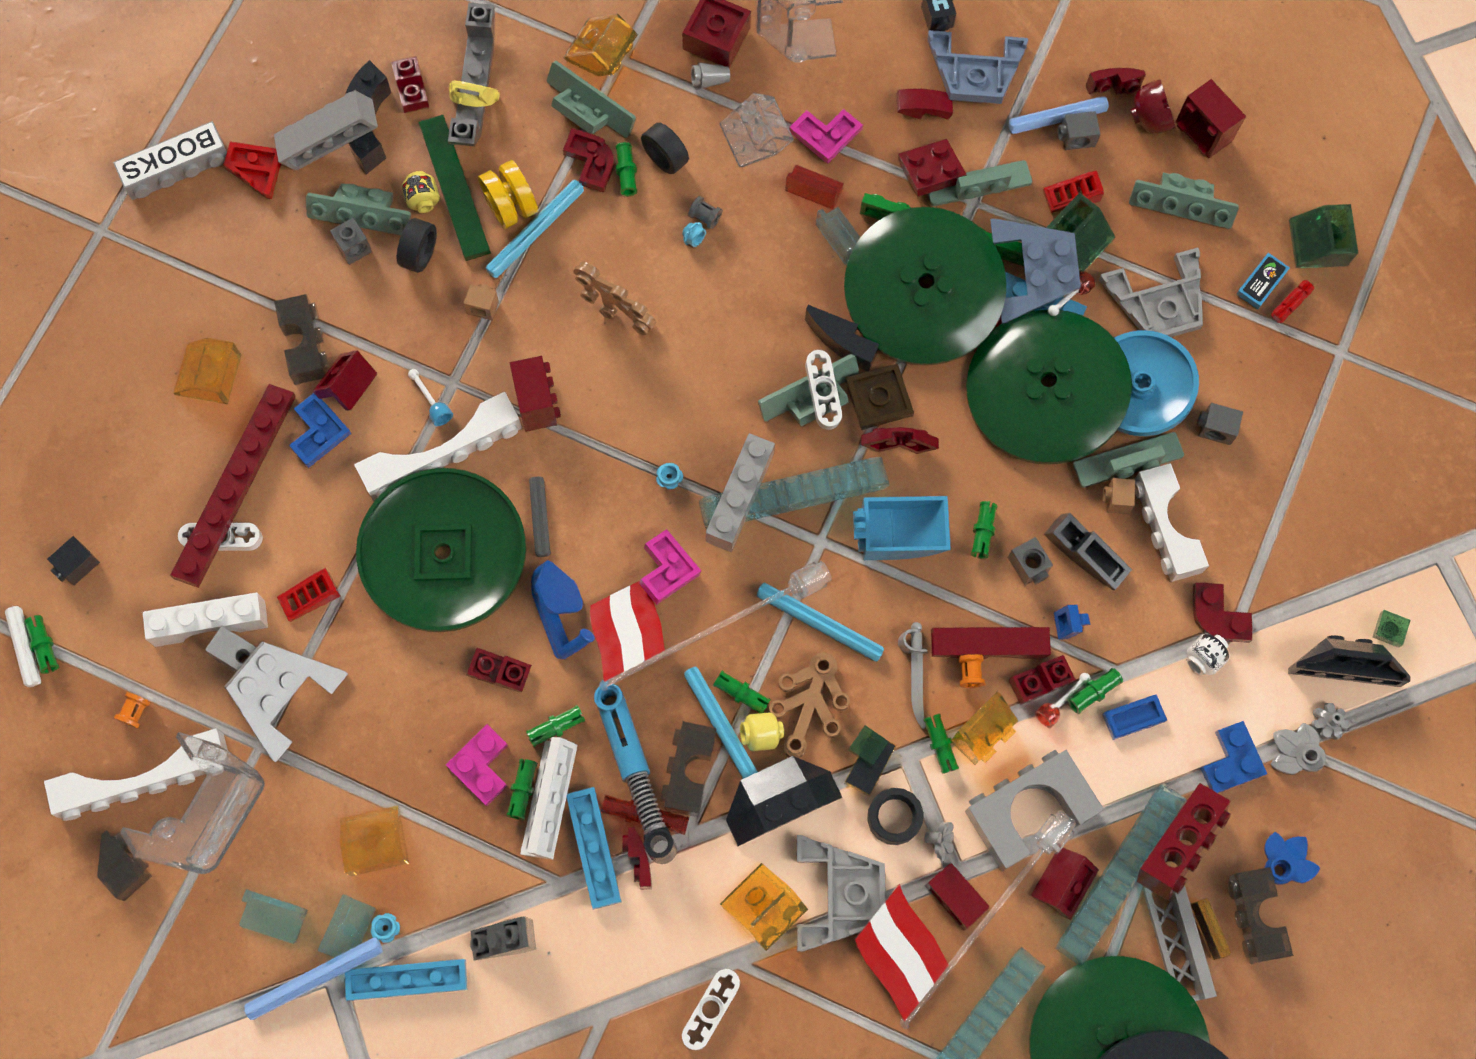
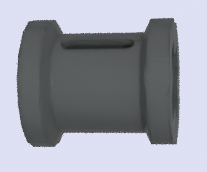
M698 196L691 205L688 216L699 219L707 224L709 229H713L721 218L723 209L713 207L705 202L702 196Z

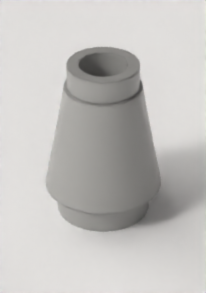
M700 62L691 67L693 87L698 86L699 89L730 81L729 67Z

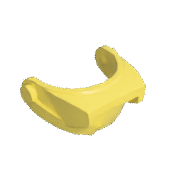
M454 80L449 84V97L457 104L484 107L494 104L500 97L498 90ZM458 88L479 92V96L457 91Z

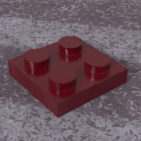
M947 139L898 153V161L917 197L954 186L959 177L967 176Z

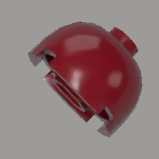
M1154 80L1142 86L1134 97L1135 107L1130 109L1135 124L1140 122L1144 130L1155 134L1168 132L1176 128L1161 80Z

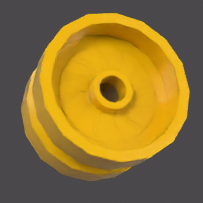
M512 159L499 166L500 179L491 170L478 176V182L485 200L504 229L517 224V212L525 219L539 212L536 200L525 177Z

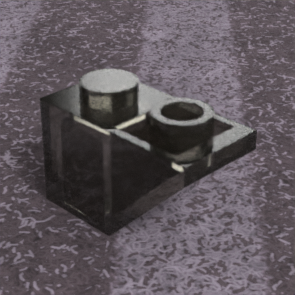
M106 830L101 834L97 877L115 898L125 901L148 881L152 875L146 870L149 864L138 853L135 856L128 849L131 844L121 833L114 834Z

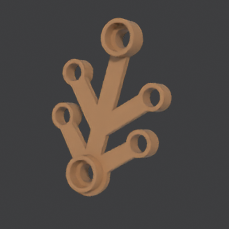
M581 262L579 266H575L573 272L576 275L575 279L584 286L580 296L585 301L595 303L599 296V293L596 291L598 290L603 302L599 312L604 317L613 319L618 311L616 307H618L633 320L634 324L632 327L635 331L643 335L652 331L657 322L656 319L646 313L647 308L643 304L626 298L628 296L626 289L599 278L600 271L587 262Z
M818 653L811 658L809 667L794 674H783L779 678V688L784 692H791L795 685L813 678L809 689L784 701L774 700L769 706V713H773L779 719L786 712L803 705L793 735L788 736L784 742V753L788 757L801 758L805 754L807 743L804 737L814 709H816L823 724V732L827 737L834 738L840 733V723L833 719L820 693L823 683L826 684L833 697L832 705L837 711H845L849 707L850 698L842 692L834 676L837 672V661L829 653ZM826 662L829 668L825 671L820 670L818 664ZM788 678L793 684L791 687H784L782 681ZM839 697L844 698L846 705L838 706L836 699ZM775 705H781L783 712L776 714L772 708ZM834 724L837 727V731L829 733L826 729L827 725ZM798 741L801 748L793 750L790 747V743Z

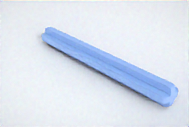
M372 938L245 1004V1014L249 1020H255L382 953L381 943L377 938Z

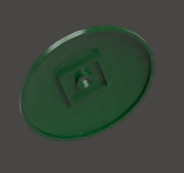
M936 207L908 208L894 212L876 222L856 243L849 257L845 272V301L853 323L858 324L857 330L864 338L878 343V351L892 359L908 364L938 365L967 355L990 335L1004 307L1006 274L1002 259L994 243L975 223L962 215ZM922 276H929L932 278L934 285L931 288L925 289L919 285L918 280Z
M1048 309L1036 310L1007 323L1000 324L979 345L973 355L967 374V400L977 427L995 447L1016 459L1026 462L1061 464L1091 454L1103 446L1116 433L1126 416L1130 404L1132 391L1131 372L1121 346L1098 323L1069 311L1059 310L1056 316H1051L1048 313ZM1045 376H1052L1057 382L1052 387H1045L1042 385L1041 379Z
M435 468L419 471L400 479L388 487L368 509L360 526L356 544L358 572L362 584L373 602L380 610L398 623L427 632H450L464 629L492 615L508 600L521 578L526 559L524 527L515 506L508 496L486 478L469 471L454 468ZM446 546L451 549L448 558L438 559L436 557V551L440 547Z
M1107 956L1077 964L1060 975L1049 986L1039 1001L1033 1015L1029 1035L1030 1059H1099L1118 1040L1155 1030L1179 1031L1197 1036L1209 1043L1210 1040L1205 1020L1198 1005L1177 979L1165 970L1147 961L1125 956Z

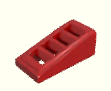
M1097 171L1087 172L1043 188L1050 213L1100 202L1104 195V189ZM1078 187H1080L1082 195L1078 194ZM1065 190L1070 191L1072 197L1071 199H1068ZM1056 192H1059L1062 202H1057Z
M326 568L314 573L277 596L289 622L341 597ZM322 582L327 589L324 593H322L318 585ZM312 587L317 594V597L312 599L308 591ZM302 592L308 602L304 605L298 596ZM292 597L298 607L295 611L292 610L288 599Z

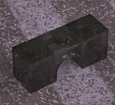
M307 294L274 301L278 323L285 336L292 334L303 335V340L297 347L284 350L289 376L293 383L297 385L322 379L326 374L325 368L329 367V361L326 351H321L320 343H324V337L321 327H316L315 319L319 318L316 303H311Z
M683 721L681 729H675L672 745L677 746L675 757H669L666 773L671 774L669 785H663L660 802H665V811L699 817L705 785L689 780L685 774V769L691 761L696 759L711 761L717 728Z
M1271 867L1240 872L1229 876L1228 892L1230 897L1235 899L1237 907L1235 920L1237 926L1240 929L1242 928L1245 940L1242 941V948L1245 957L1250 959L1251 964L1294 956L1286 926L1278 928L1269 927L1262 922L1259 916L1261 903L1264 900L1278 897Z

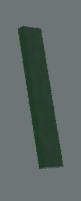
M444 115L420 121L419 126L465 261L491 254L454 144H448L449 129Z

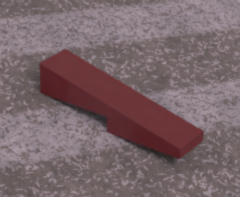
M1050 627L932 628V657L959 658L963 655L978 654L982 655L984 659L1000 657L1043 660L1051 655Z

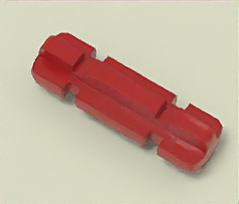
M1303 280L1271 313L1272 319L1277 323H1283L1312 293L1314 285L1308 280Z

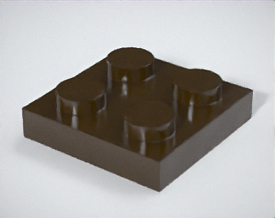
M898 363L846 377L845 382L861 430L914 415Z

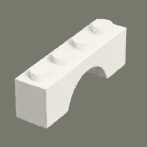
M1171 463L1139 472L1134 479L1135 496L1141 499L1143 505L1142 515L1145 522L1149 523L1152 529V543L1160 551L1162 557L1161 567L1164 574L1168 575L1170 581L1173 582L1203 573L1209 567L1200 540L1182 536L1172 527L1168 519V503L1180 490Z
M258 593L143 612L145 639L154 647L182 643L190 636L218 631L221 626L235 632L268 628L265 600Z

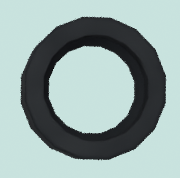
M661 122L655 123L642 134L641 142L646 153L664 172L675 174L688 163L689 154L685 145L667 125Z
M413 218L407 223L397 247L396 259L400 267L417 273L422 272L426 268L436 244L437 229L434 224L417 218Z
M893 787L883 790L874 797L868 809L867 822L870 831L878 840L890 845H900L909 842L918 834L923 824L924 811L921 802L913 793L903 788ZM892 799L905 802L912 812L910 827L898 834L886 831L880 825L878 819L881 806L886 801Z

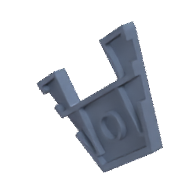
M928 31L927 41L949 100L1002 104L1027 48L1028 38L1005 36L1003 57L953 54L951 53L952 32Z
M995 218L990 219L994 245L1022 242L1027 295L1005 298L1001 313L1002 323H1007L1081 288L1075 233Z

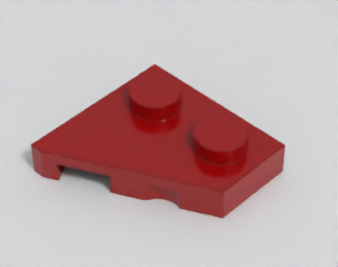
M230 141L224 161L226 170L266 198L272 199L281 163L278 161L276 148Z

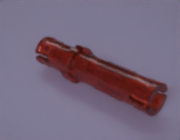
M605 794L600 813L624 818L625 822L629 823L631 821L641 823L639 815H637L638 811L635 810V801L632 799L631 801L622 800ZM664 810L658 811L662 813L660 817L663 820L661 822L665 823L664 825L669 828V831L685 835L690 817Z

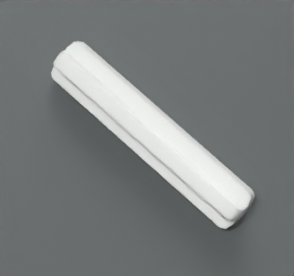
M19 606L7 608L5 615L23 683L27 687L37 686L41 683V677L34 652L29 647L31 640L24 624L23 610Z

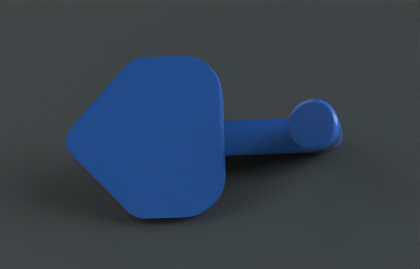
M548 560L538 566L531 576L532 597L553 653L558 659L563 660L583 649L590 642H593L595 637L591 631L581 629L580 634L570 642L568 641L559 614L577 613L582 609L583 600L575 581L553 562Z

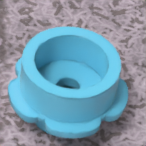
M689 223L682 232L684 244L697 247L706 236V230L702 227V223Z
M666 463L657 469L656 474L658 477L656 481L661 487L675 489L678 487V483L683 480V473L676 464ZM671 474L672 478L668 479L667 475Z
M390 913L376 916L371 923L372 937L381 940L382 943L393 941L394 936L399 934L400 924L396 922V917ZM384 925L388 926L386 931L383 930Z

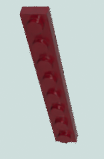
M268 384L170 574L173 579L197 588L200 587L296 398L294 392Z

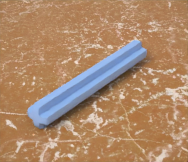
M1102 96L1011 118L1009 120L1010 132L1016 134L1061 123L1066 114L1096 111V114L1106 112L1109 103L1107 98Z

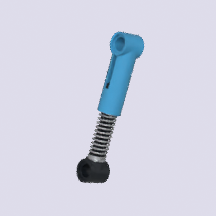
M602 684L595 691L594 701L598 707L622 781L628 783L627 786L630 787L629 791L633 797L632 800L635 801V810L638 811L637 815H639L640 824L643 825L642 829L645 834L643 837L645 850L655 863L667 864L676 856L677 846L670 834L669 828L664 825V822H661L663 820L660 817L662 813L658 812L660 808H657L658 803H655L657 799L653 798L655 794L652 793L653 789L650 788L652 785L648 784L650 780L646 779L650 774V769L626 699L616 684ZM609 696L617 697L614 704L604 705V701ZM619 717L625 735L624 738L620 737L614 718ZM662 840L668 842L665 851L657 853L653 850L657 842Z

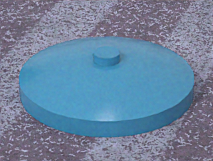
M1131 331L1115 337V340L1126 355L1132 379L1129 408L1117 431L1134 436H1152L1164 433L1180 424L1192 410L1199 389L1198 369L1191 354L1172 337L1155 331Z

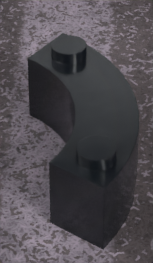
M369 60L355 74L345 94L356 90L371 98L376 115L382 102L392 92L387 77ZM373 130L348 143L356 162L366 175L386 159L382 145L374 135Z

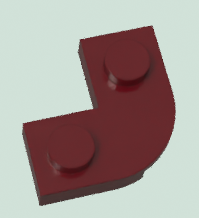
M571 128L563 148V155L586 162L580 175L579 183L584 187L604 193L614 168L612 150L603 138Z
M904 427L875 428L873 432L861 435V445L876 452L901 447L920 454L939 449V438L928 434L926 430Z
M1196 582L1193 585V616L1195 623L1198 622L1207 634L1219 635L1226 641L1250 643L1252 641V613L1224 611V584Z

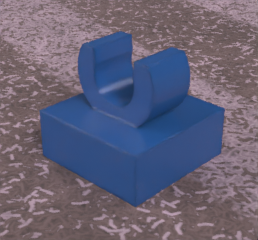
M1067 605L1054 612L1058 640L1070 639L1083 632V626L1090 625L1089 614H1079L1078 605Z

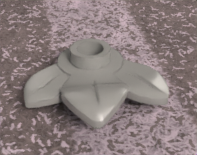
M1302 723L1297 732L1282 729L1273 733L1274 742L1281 752L1271 762V766L1274 769L1285 774L1294 775L1302 770L1316 772L1324 767L1326 754L1319 746L1320 736L1312 726ZM1314 753L1317 759L1310 761L1306 758V755Z

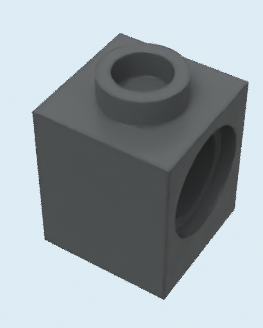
M1096 111L1066 114L1062 124L1058 126V137L1060 141H1063L1065 150L1096 147L1101 135Z
M354 218L330 230L335 244L349 265L372 252L366 236Z
M1211 403L1205 411L1202 410L1198 417L1197 426L1201 427L1199 437L1231 445L1238 436L1243 411Z
M1036 537L1012 549L1008 556L1009 561L1024 585L1032 581L1035 585L1049 577L1048 573L1053 566ZM1025 560H1035L1038 564V568H1029L1026 565Z

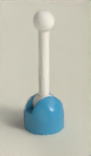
M411 369L408 373L409 378L416 382L431 404L429 416L435 426H442L448 423L453 417L451 409L445 403H436L420 380L419 372L416 369Z

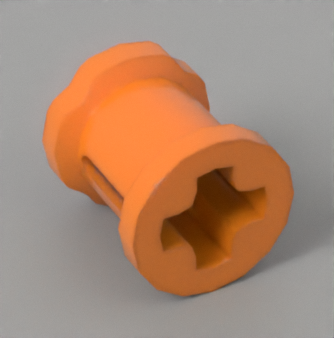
M969 654L958 658V662L962 665L960 687L977 688L985 685L981 669V663L984 661L982 655Z
M126 692L125 697L127 699L120 713L115 714L114 719L138 729L140 725L138 721L145 707L149 706L151 702Z

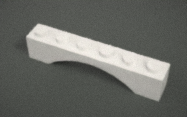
M503 392L480 403L475 415L466 427L454 438L439 447L410 455H393L379 452L354 465L374 501L382 492L400 479L419 471L444 468V466L452 462H462L472 452L486 450L494 444L493 442L501 438L508 439L518 433V430L522 429V426L508 396Z
M215 728L187 737L181 747L168 760L153 770L136 777L122 780H97L72 772L46 780L44 784L51 815L63 819V821H69L79 818L81 812L106 810L110 807L109 804L117 801L121 803L135 801L138 799V795L149 792V794L161 793L167 790V786L178 783V785L190 784L195 781V777L204 774L206 776L219 775L224 772V768L232 765L224 733Z

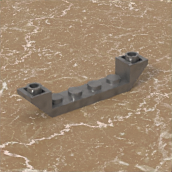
M468 3L465 23L468 38L461 82L488 87L494 50L495 6L492 4ZM460 89L461 93L479 96V92ZM457 105L456 118H451L448 144L476 145L482 134L485 106Z

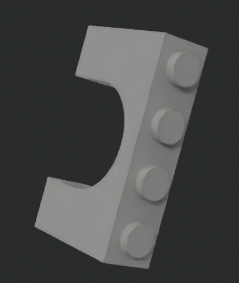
M1056 749L1041 758L1044 762L1034 768L1030 764L1017 772L1019 778L1010 782L1006 778L993 786L995 792L986 797L984 793H981L968 801L971 806L965 810V813L1001 872L1031 854L1011 820V805L1019 792L1027 789H1040L1050 793L1059 802L1074 828L1104 810L1067 749L1061 753H1058Z

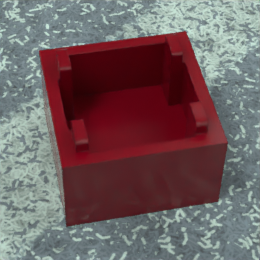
M699 0L682 32L683 50L730 68L751 28V11L726 0Z
M1210 79L1187 96L1175 122L1181 132H1185L1198 146L1199 152L1211 158L1233 142L1246 115Z
M542 356L509 362L525 432L556 426V418H560L561 414L559 407H553V404L558 403L556 393H550L549 389L554 387L553 377H547L546 373L551 372L550 363L543 362Z

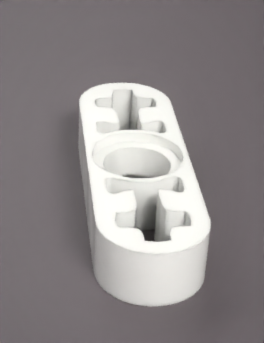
M815 350L808 355L805 368L816 421L821 428L831 430L839 425L842 418V410L831 358L825 351ZM815 358H819L820 362H825L821 368L822 376L813 379V377L818 376V369L816 365L812 366L811 364L814 363ZM820 383L828 384L831 388V394L825 397L820 396L816 392V386ZM830 402V413L836 414L832 422H828L827 418H822L826 412L825 403Z
M187 523L180 528L178 540L184 547L188 541L186 537L191 535L197 523ZM232 523L227 532L228 537L225 542L221 543L218 551L255 550L262 543V533L252 523ZM235 530L238 536H246L248 531H251L255 537L250 538L249 542L246 543L243 538H235L233 531Z
M723 969L716 973L682 1032V1040L689 1049L700 1050L706 1046L740 986L739 977L734 971ZM727 975L733 977L731 982L735 986L732 990L730 988L725 990L722 996L727 997L728 1000L724 1004L720 998L709 995L712 989L718 993L721 988V983L718 982V979L720 977L726 978ZM715 1001L718 1003L720 1012L717 1017L710 1019L704 1016L702 1007L705 1002ZM698 1015L702 1021L713 1024L710 1030L704 1026L701 1032V1036L704 1038L703 1042L696 1041L692 1045L689 1043L690 1036L687 1033L689 1030L695 1031L700 1023L694 1022V1019Z

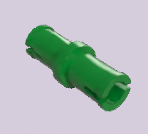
M621 142L615 146L618 160L616 174L620 177L621 195L628 197L637 194L635 181L637 167L633 163L631 143Z
M990 501L980 502L978 520L973 526L975 536L971 556L976 557L977 553H979L978 559H987L989 557L991 537L995 535L996 529L993 525L998 506L992 503L991 507H989Z
M35 615L37 627H34L31 617L24 620L31 640L29 647L35 653L40 673L48 674L46 662H49L52 672L59 668L52 649L54 642L51 637H48L43 617Z
M1111 668L1095 681L1090 680L1086 683L1084 689L1068 699L1069 706L1075 713L1080 714L1095 701H1102L1105 698V694L1123 683L1121 674L1115 668Z
M723 670L713 684L714 687L735 698L734 702L738 704L742 702L758 713H763L771 700L750 688V684L746 681L743 684Z
M575 705L573 708L555 717L554 715L549 716L548 721L530 730H526V734L529 736L532 746L536 747L538 744L554 736H562L564 731L581 722H585V718L581 715L582 712L578 705Z
M941 714L933 715L936 728L933 725L931 716L923 719L932 742L930 748L935 751L941 773L950 772L946 760L949 762L951 771L959 769L950 745L953 742L951 737L948 738Z
M524 759L519 760L515 783L511 784L510 788L512 796L506 814L507 817L519 820V818L520 820L525 819L529 796L533 795L534 791L532 782L537 762L525 759V761Z

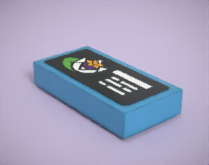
M1267 253L1236 295L1256 309H1259L1290 267L1270 253Z

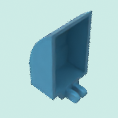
M948 496L865 497L862 507L857 508V511H853L854 540H858V552H863L864 560L913 559L951 550Z

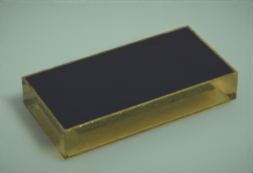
M871 732L844 784L870 797L897 745Z
M1205 898L1190 904L1213 960L1231 955L1209 899Z

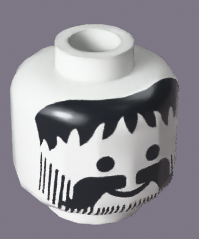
M1202 634L1188 647L1187 664L1195 673L1201 676L1204 674L1214 675L1228 662L1230 655L1227 648L1229 645L1219 635Z

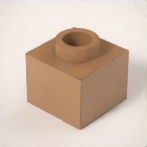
M470 284L464 301L467 314L493 321L499 303L497 292L484 284L479 286Z
M1113 478L1109 485L1104 487L1103 503H1107L1108 513L1129 514L1135 506V480Z

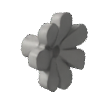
M1326 703L1324 709L1315 708L1313 710V715L1318 719L1313 720L1311 725L1315 730L1322 729L1320 736L1323 739H1328L1331 735L1334 740L1340 739L1342 737V730H1347L1350 723L1343 719L1346 712L1342 708L1335 710L1334 703Z
M952 822L941 823L937 832L927 831L924 836L925 843L934 844L935 854L941 860H945L946 853L950 855L953 853V845L949 843L954 839V825Z

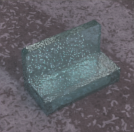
M839 207L827 214L821 209L817 211L816 226L846 265L856 243L861 237Z
M245 890L242 901L246 902L247 905L239 923L240 927L292 944L296 943L308 910L250 890Z
M343 894L318 951L332 957H337L360 945L376 908Z

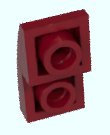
M417 56L391 62L404 113L429 108Z
M1135 68L1098 70L1089 74L1085 87L1089 94L1095 92L1103 93L1112 87L1116 95L1123 93L1131 94L1140 89L1146 74L1144 70Z
M914 88L901 89L896 93L897 113L920 120L925 113L947 120L953 114L952 100H949L947 92Z
M477 647L466 675L493 685L522 692L532 665L508 656L502 657Z
M1064 655L1041 663L1033 669L1012 676L1008 681L1020 705H1023L1076 681Z
M628 827V835H623L622 851L623 853H628L629 860H640V864H634V882H640V890H652L651 870L646 850L635 828Z

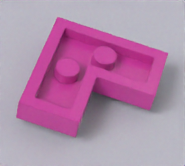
M843 109L826 126L806 110L789 127V133L828 164L862 130L863 124Z
M667 529L645 543L644 549L659 567L643 577L639 584L656 605L700 576V568Z
M486 724L446 766L488 806L507 787V784L488 765L508 744Z

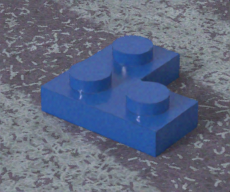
M314 393L294 408L295 412L310 429L289 446L308 468L351 435L350 430Z
M1244 721L1215 732L1226 758L1200 768L1210 789L1219 793L1267 775Z

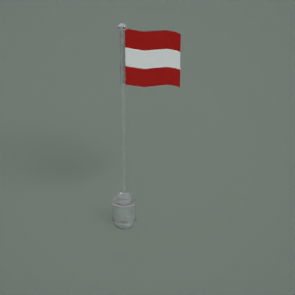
M822 561L818 563L812 562L790 574L791 580L788 581V588L667 650L664 648L662 625L654 602L639 584L640 581L590 605L591 627L602 660L604 681H600V688L604 691L608 690V686L791 592L803 599L827 587V583L832 581L827 566Z
M1058 810L1055 815L1051 814L1034 835L1038 840L1036 846L1039 850L949 964L934 936L910 907L900 884H898L854 939L864 962L889 992L902 1017L900 1026L903 1029L910 1028L908 1024L1043 853L1050 855L1051 852L1058 854L1075 833L1073 829L1077 824L1067 814Z

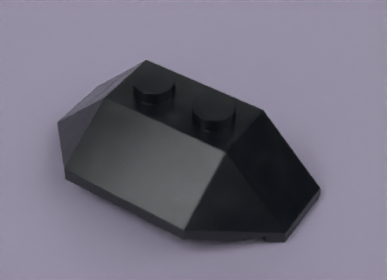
M1338 635L1327 636V638L1318 643L1288 668V674L1402 687L1411 682L1409 673L1383 645L1373 644V641L1370 639L1347 641L1345 637Z
M791 756L740 780L726 822L737 846H741L843 797L829 770Z

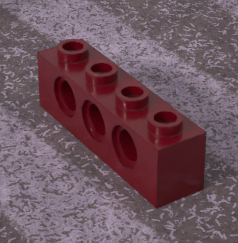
M1199 783L1141 866L1137 882L1167 901L1174 892L1179 894L1187 882V878H1185L1189 870L1194 872L1202 859L1199 854L1204 848L1209 850L1217 837L1214 834L1218 827L1223 829L1229 821L1231 813L1228 812L1231 800ZM1196 819H1202L1207 823H1199L1198 821H1196ZM1181 840H1187L1193 845H1185ZM1165 862H1173L1178 867H1171Z

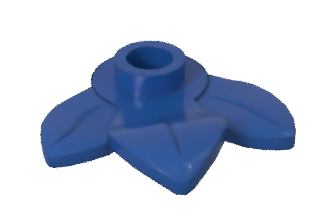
M1274 832L1266 840L1264 850L1268 860L1264 870L1267 878L1272 883L1277 885H1283L1290 881L1305 883L1318 874L1320 867L1314 862L1305 860L1308 850V840L1306 837H1293L1284 841L1277 832ZM1276 865L1282 867V875L1275 873L1274 868Z

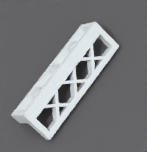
M552 737L551 741H545L521 855L553 859L577 744L558 737Z

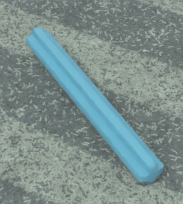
M572 180L486 266L487 272L493 278H498L583 193V185L577 180Z
M763 583L757 591L758 598L874 661H878L884 652V648L881 645L769 584Z
M695 666L688 669L684 673V677L742 778L744 779L757 773L758 771L698 667Z

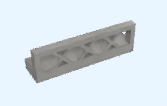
M1185 886L1179 894L1175 892L1172 894L1165 911L1155 905L1152 896L1153 891L1146 887L1143 888L1165 971L1179 982L1183 976L1192 981L1196 995H1192L1195 1001L1216 997L1217 995ZM1171 908H1172V911H1173V915H1174V916H1172L1171 914H1169V911H1170ZM1157 912L1162 914L1160 920L1158 918ZM1166 917L1177 925L1178 931L1173 940L1162 932L1161 926ZM1179 938L1181 939L1182 945L1177 943ZM1165 941H1167L1168 943H1170V946H1169L1168 949H1167V946H1166V942H1165ZM1174 947L1185 953L1186 961L1182 969L1171 963L1170 954ZM1188 967H1189L1190 974H1188V973L1185 972ZM1174 971L1179 973L1177 978L1175 977Z

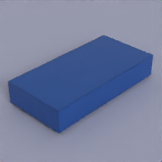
M1157 694L1102 714L1112 740L1168 721Z

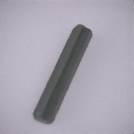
M537 476L529 479L534 548L537 557H546L550 555L545 482L543 477Z

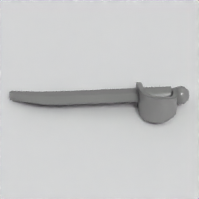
M914 622L911 625V629L900 635L898 646L904 653L911 654L912 708L916 720L921 728L924 729L926 725L923 722V654H927L928 650L922 649V633L920 632L922 625ZM907 634H911V647L906 642Z

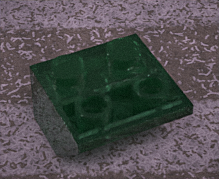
M1081 193L1046 227L1048 229L1075 233L1079 274L1081 275L1115 239V235L1101 209Z
M1351 204L1323 205L1289 219L1296 268L1349 266L1359 253Z

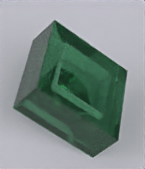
M1383 610L1379 614L1372 638L1400 648L1404 644L1411 620Z
M865 725L848 751L870 766H873L889 741Z

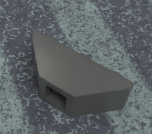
M526 916L471 930L470 947L473 951V961L536 950L533 919Z

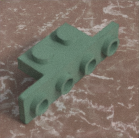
M558 61L552 62L547 83L561 92L553 98L551 106L590 134L608 125L625 138L631 135L636 120L635 115Z
M1022 160L966 172L967 176L959 177L956 185L928 193L931 206L934 207L1030 186L1032 178L1027 162Z
M1163 172L1160 185L1136 180L1129 198L1130 205L1228 229L1232 228L1239 210L1238 204L1214 198V184H1210L1202 179L1193 180L1185 178L1177 173L1169 174Z
M341 183L334 197L314 193L306 195L307 217L343 224L354 218L360 228L402 235L404 228L411 220V213L409 211L390 208L393 203V193L377 188L370 189L359 187L355 184Z
M853 354L832 363L841 406L849 403L847 394L840 387V384L845 382L846 377L859 374L857 359ZM821 369L818 370V376L813 377V379L822 376ZM807 376L758 401L764 421H769L788 410L801 427L816 419ZM820 383L816 386V392L820 396L825 397L831 394V388L826 383ZM830 402L825 403V407H826V412H825V414H827V413L830 412V410H829V404H830Z
M1171 432L1075 461L1073 467L1081 487L1085 488L1112 480L1113 478L1125 479L1132 476L1135 472L1145 471L1182 459L1184 452L1177 434Z

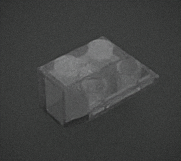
M753 93L719 123L739 167H745L775 156L794 140L774 96Z

